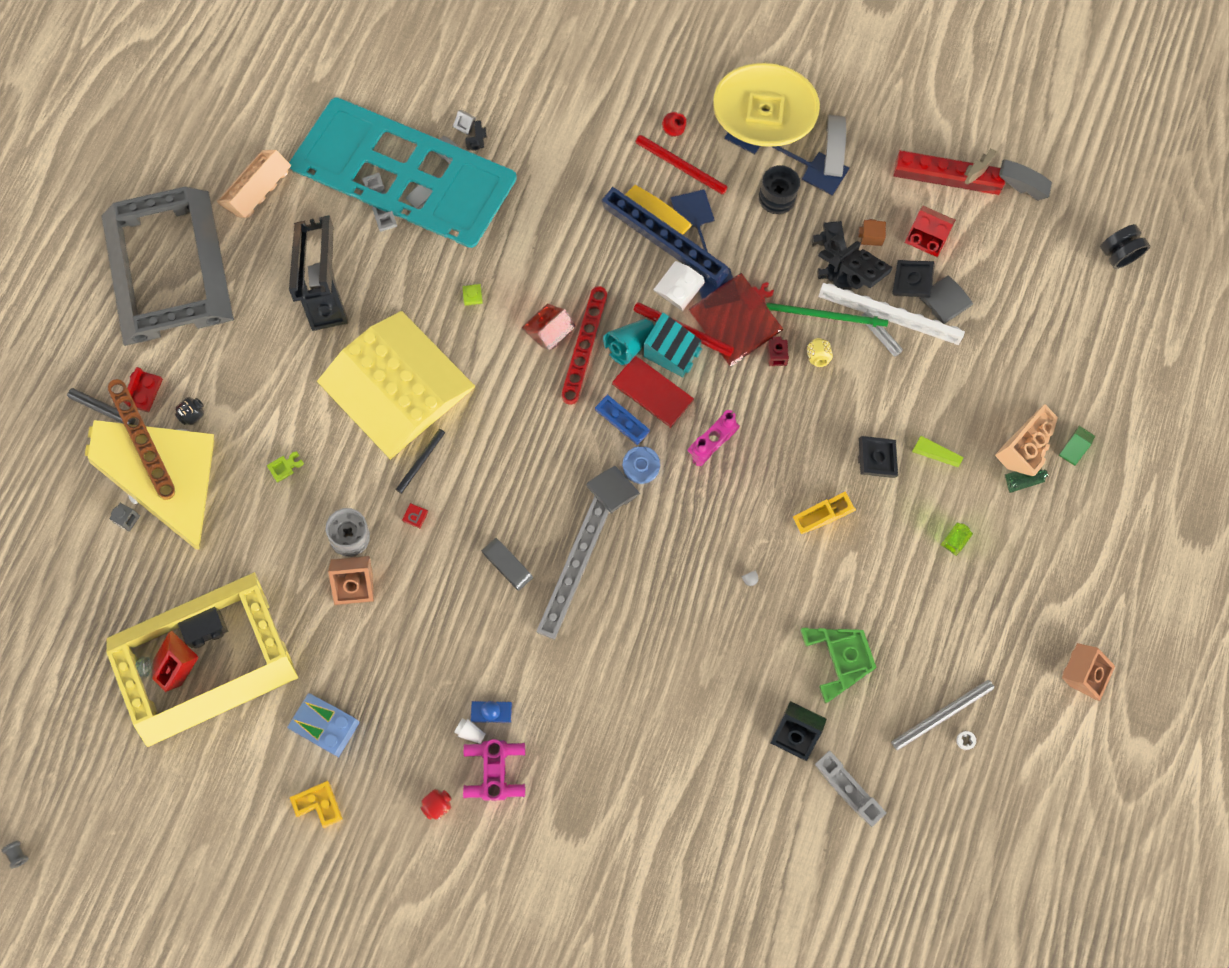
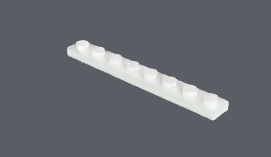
M823 283L818 296L861 312L869 311L873 316H878V318L887 319L890 322L959 345L965 331L960 330L956 326H948L941 321L927 319L921 314H913L903 308L892 307L886 302H878L868 296L854 294L851 290H843L833 284Z

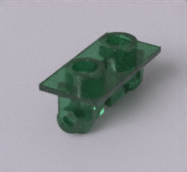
M1042 467L1034 476L1015 471L1005 474L1009 493L1045 482V477H1048L1047 470H1042Z

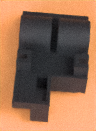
M836 235L827 242L825 249L819 252L818 256L835 266L834 271L837 272L839 270V275L848 274L847 282L852 288L860 289L864 285L872 288L891 273L892 267L864 249L859 251L861 242L856 241L847 248L846 242L841 236ZM834 241H836V242L839 244V247H840V248H838V247L835 245V242H834Z

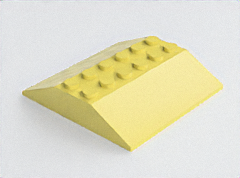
M403 311L384 319L363 332L339 353L317 380L318 384L390 460L475 388V385Z

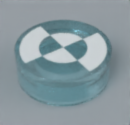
M139 657L136 661L140 677H148L151 672V660L149 657Z

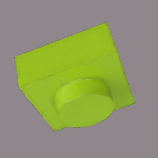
M481 284L462 286L465 306L483 304Z

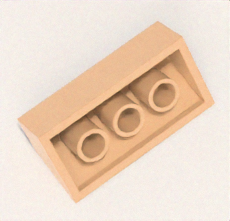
M262 150L220 197L217 203L239 218H248L253 214L255 206L261 204L266 198L265 195L277 186L276 182L288 174V169L291 165L277 150Z

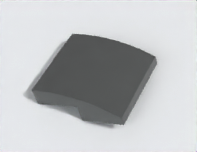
M949 275L932 286L930 297H920L932 309V314L943 324L973 305L965 291Z
M616 466L602 472L586 484L587 488L611 514L623 504L626 506L640 495V492Z

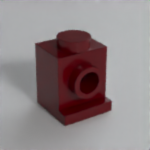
M780 336L773 337L772 340L768 341L767 345L768 366H787L789 361L788 341L783 340V337Z

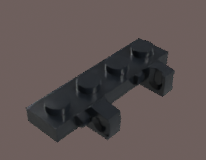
M842 221L823 223V232L813 235L812 246L820 245L825 248L827 242L836 235L841 236L845 240ZM834 241V242H835V245H836L838 248H840V247H839V244H838L836 241ZM830 263L825 269L818 268V279H828L837 288L852 290V287L847 282L848 274L839 275L840 271L835 272V266Z

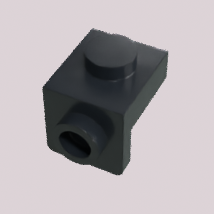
M481 120L474 121L476 137L465 138L467 150L475 151L485 148L484 138H487L486 127H482Z

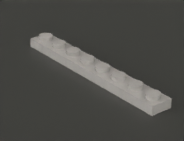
M596 496L593 498L536 631L538 634L553 640L556 639L609 514V511Z

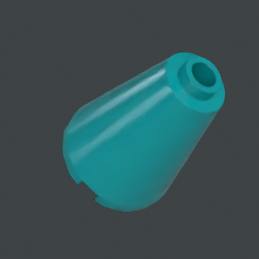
M641 319L607 332L603 337V342L606 349L609 347L611 358L620 365L630 363L644 346V342L652 331L654 324L650 320Z

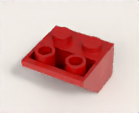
M922 205L904 243L938 258L956 220Z
M173 631L168 633L153 659L152 679L165 692L182 686L199 658Z

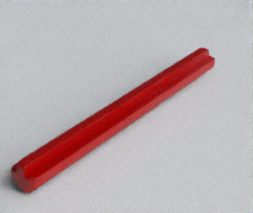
M638 135L636 138V144L716 192L725 194L728 187L643 135Z
M639 302L635 304L633 309L636 313L655 322L658 321L662 314ZM675 320L701 340V344L728 357L732 355L734 351L732 346Z

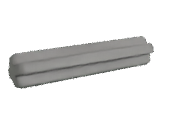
M866 311L861 315L874 318V316L869 311ZM866 324L893 356L896 357L902 352L900 345L883 326L872 327V325Z

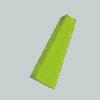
M923 436L919 437L912 450L913 453L955 467H959L964 458Z

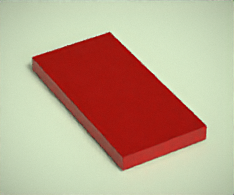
M637 356L612 381L613 386L670 428L694 401L692 396Z

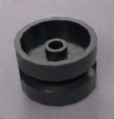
M1136 224L1129 225L1115 232L1100 246L1105 256H1111L1109 262L1114 269L1129 265L1150 249V244L1146 238H1140L1141 231Z

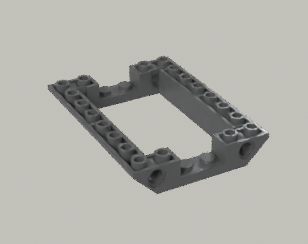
M186 186L114 202L101 215L124 346L161 338L160 331L194 323L197 329L234 321L208 191ZM173 210L177 217L190 212L207 299L138 315L122 227L141 225L140 217Z

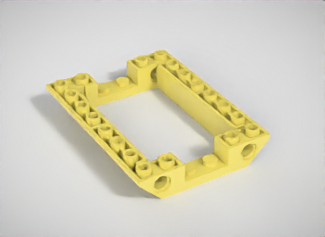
M255 572L107 638L106 652L132 723L147 747L298 679L285 643L280 639L268 610L270 608ZM241 600L267 665L156 715L158 712L154 702L147 697L137 667L140 665L131 647L135 648L179 628V622L210 608L216 607L220 610Z

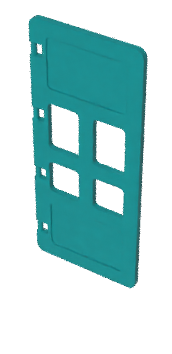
M341 98L330 100L289 162L291 171L311 178L313 181L350 197L357 198L385 212L392 211L394 216L401 217L410 223L454 240L468 248H473L478 244L517 180L516 172L512 169ZM388 132L417 144L406 163L373 151L383 133ZM430 151L452 159L441 178L418 170ZM364 163H370L398 175L386 194L379 193L353 181ZM310 168L316 171L314 175L308 173ZM410 182L433 190L422 209H416L398 201ZM357 188L359 190H362L363 193L359 195L357 193H354V191ZM402 210L410 211L409 216L401 213ZM451 230L459 232L457 237L449 233Z

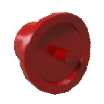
M677 112L668 113L662 121L664 132L671 137L683 134L686 128V117Z

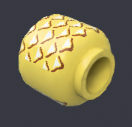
M816 338L807 346L808 359L811 364L823 367L832 360L833 354L829 341Z

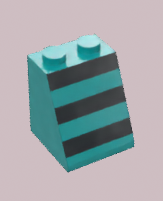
M662 313L644 342V358L683 378L686 372H690L694 357L698 358L702 351L700 347L701 340L667 314Z

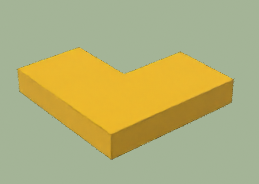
M329 781L289 797L296 817L316 809L323 828L343 820Z

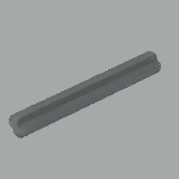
M71 388L67 393L70 399L123 423L116 408L74 388ZM129 419L127 424L134 425L136 419Z

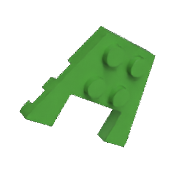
M800 629L806 647L824 641L827 644L838 680L819 686L825 704L877 668L864 630Z

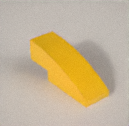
M845 491L793 516V519L800 533L804 534L856 511L848 493Z

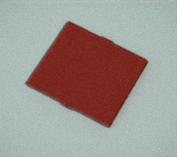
M742 273L688 309L705 334L734 348L730 357L720 353L730 367L784 330L768 309L764 300L756 293Z

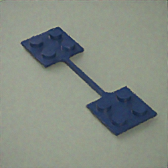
M729 132L724 137V139L754 155L760 148L759 145L744 142ZM770 146L805 164L807 171L803 175L802 180L832 196L850 167L844 165L842 177L824 175L825 154L818 152L814 160L808 162L780 146Z
M705 189L670 197L673 209L689 221L692 225L691 227H695L698 230L703 249L708 252L700 226L713 222L715 219ZM728 268L729 275L719 288L704 279L705 283L699 289L705 309L740 301L730 268Z

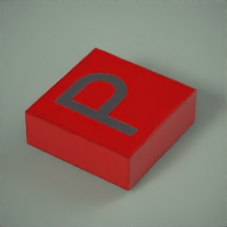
M410 503L402 521L421 529L428 510Z

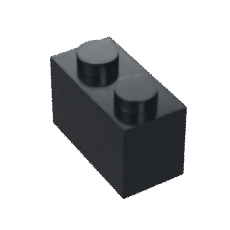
M216 607L178 623L184 641L190 648H200L205 645V642L211 639H220L224 636V633L229 632L221 611Z

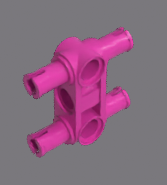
M726 410L689 447L688 452L692 455L693 463L696 462V466H702L739 429L740 425L736 422L735 413L732 414V410ZM716 436L719 440L711 441L709 437Z
M493 739L484 741L482 744H464V757L482 756L484 758V779L482 785H464L463 798H482L484 801L505 800L507 797H525V784L507 785V782H505V758L512 755L525 756V742L507 743L505 740ZM492 745L500 746L498 754H490L489 749ZM492 786L500 788V793L497 796H490L489 790Z

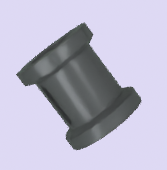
M14 841L2 849V853L7 855L11 863L9 865L11 869L17 868L29 860L20 847V841Z

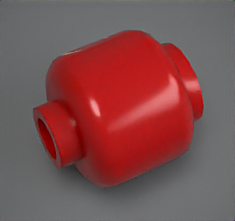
M433 789L422 799V806L420 808L428 819L439 820L450 811V800L452 798L445 790Z

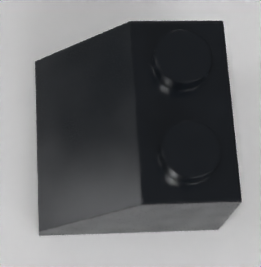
M790 701L770 744L807 761L823 732L827 719Z

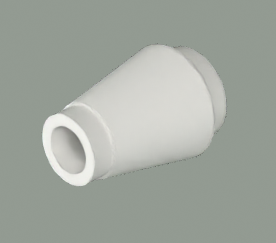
M463 718L454 731L458 734V737L477 742L478 744L482 742L486 734L469 719L465 720Z

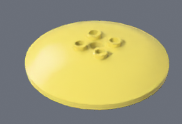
M756 63L731 71L719 82L714 93L713 107L719 123L734 137L759 146H781L795 142L811 131L818 119L820 102L815 88L798 72L777 64Z

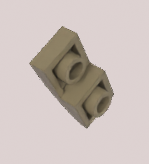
M990 148L987 155L983 153L980 161L976 160L973 166H968L964 174L967 176L966 184L975 181L986 171L997 151Z

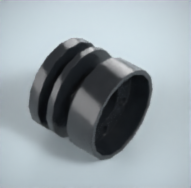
M776 165L765 171L759 191L761 207L772 214L789 212L796 202L800 187V178L797 172L785 165Z

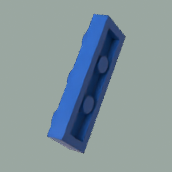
M608 394L595 407V411L636 445L650 432L649 428Z

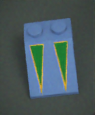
M308 693L287 728L339 758L360 722L340 709Z

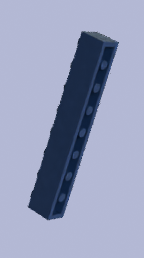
M613 186L601 200L605 210L682 264L695 270L715 287L719 288L729 275L727 265Z

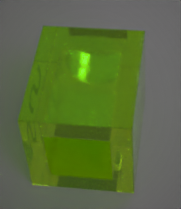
M957 522L940 545L957 556L971 538L973 532L970 531L967 525Z

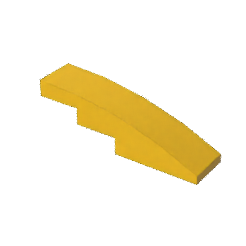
M634 185L625 194L682 235L692 226L689 221L666 203L637 185Z

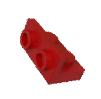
M136 367L135 371L130 375V383L127 389L137 409L149 413L163 378L143 372L141 368ZM124 401L128 407H131L129 402Z

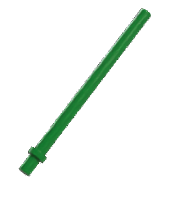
M768 302L766 304V310L869 324L872 327H888L889 321L887 319H880L878 316L873 318Z

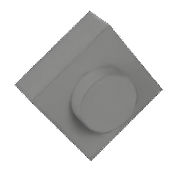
M459 110L453 127L469 135L472 132L476 117L463 110Z

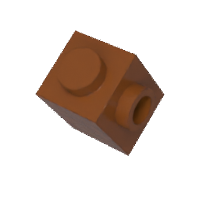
M864 220L862 227L858 229V238H861V245L883 246L886 238V221Z

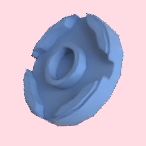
M634 447L624 456L623 472L634 483H649L659 473V456L649 447Z

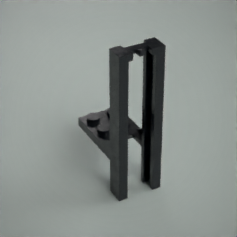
M330 215L319 217L320 222L315 223L314 219H310L309 225H306L305 220L294 223L289 292L293 302L301 301L312 331L348 324V317L340 298L332 269L334 226ZM322 229L319 272L321 288L308 290L304 280L307 232Z

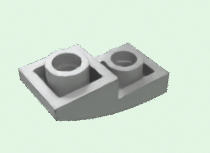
M418 185L406 199L414 208L422 209L433 190Z

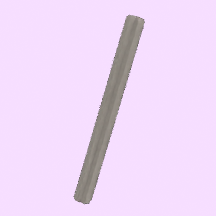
M990 680L980 684L891 742L893 747L899 750L992 691L994 685Z

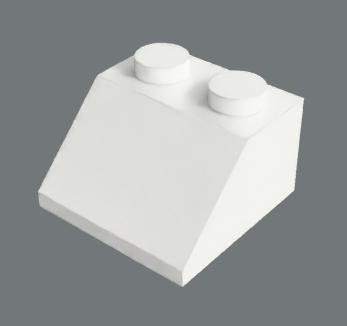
M675 261L654 288V291L683 311L705 282L703 276L695 270Z

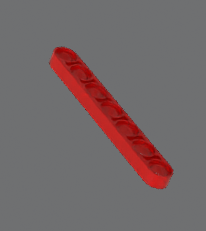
M601 286L594 287L590 293L563 386L562 399L568 405L575 404L579 399L606 305L607 291ZM601 292L604 294V297L599 300L594 297V294ZM592 308H596L599 310V314L592 316L589 311ZM589 324L595 327L592 332H586L584 328ZM587 341L590 343V346L587 349H583L580 347V343ZM583 358L585 363L578 366L575 364V360ZM577 374L581 379L578 382H572L570 377ZM568 391H573L576 396L573 399H567L565 394Z

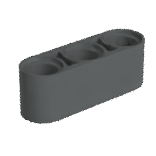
M497 538L481 550L485 557L516 590H521L533 579L530 572Z

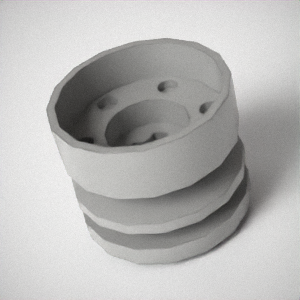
M343 508L335 511L326 522V534L331 547L336 553L342 556H355L367 548L370 541V532L365 517L359 511L352 508Z

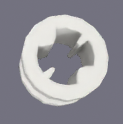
M964 731L957 736V744L963 750H969L976 744L975 735L969 731ZM968 735L970 737V746L969 744L963 745L962 736L966 737Z

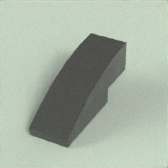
M1006 159L1002 160L999 176L1020 194L1027 192L1037 201L1049 198L1052 182L1048 178L1019 163Z

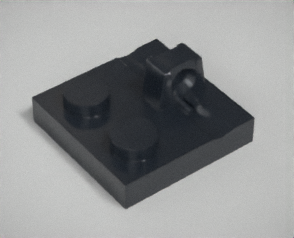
M898 260L892 291L893 296L930 297L935 262Z
M868 436L858 438L860 475L896 478L898 476L896 440Z

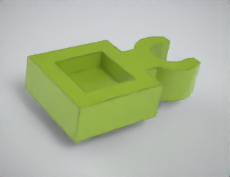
M298 452L291 453L287 460L282 456L267 465L277 483L294 474L292 468H299L304 465L302 459L294 462L295 458L299 456Z

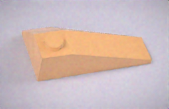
M1044 404L1001 447L995 456L1008 470L1030 476L1036 475L1045 463L1046 459L1044 456L1046 451L1049 450L1050 445L1048 443L1050 436L1054 433L1058 417Z

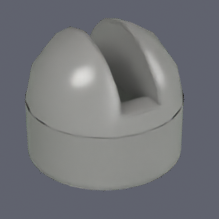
M756 570L741 576L744 583L748 586H754L758 582Z

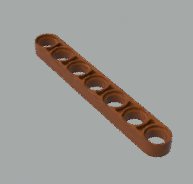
M119 379L112 380L108 384V391L157 495L163 500H169L175 495L174 484L125 383ZM114 385H121L123 390L120 393L112 392V387ZM127 401L131 404V407L128 410H122L120 404ZM136 418L139 420V424L136 427H130L127 424L129 419ZM145 435L147 441L144 444H139L136 442L137 436ZM153 452L155 458L152 461H147L144 459L145 453ZM161 469L164 473L162 477L155 478L152 476L153 470ZM163 486H170L172 491L168 495H163L160 489Z

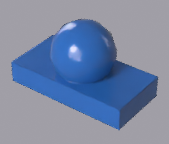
M471 701V722L511 723L512 702Z

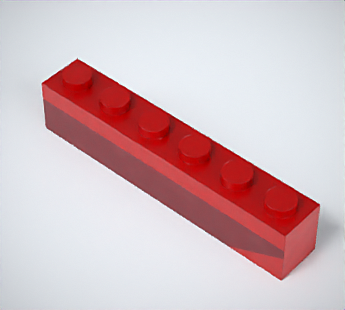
M899 150L895 161L893 177L1000 195L1005 185V180L999 176L1001 169L999 167L989 166L979 178L966 184L967 176L964 174L968 166H973L974 163Z

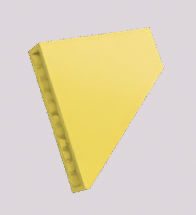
M94 420L93 426H90L88 431V438H91L90 445H86L85 456H88L89 462L193 548L200 550L214 447V434L146 426L175 487L173 498L163 500L157 495L124 424ZM128 424L130 427H136V426H137V425ZM139 435L136 438V442L139 444H144L147 441L145 435ZM147 452L144 455V459L147 461H152L155 458L153 452ZM155 469L152 472V476L160 478L164 472L161 469ZM163 486L160 489L163 495H168L172 491L170 486Z

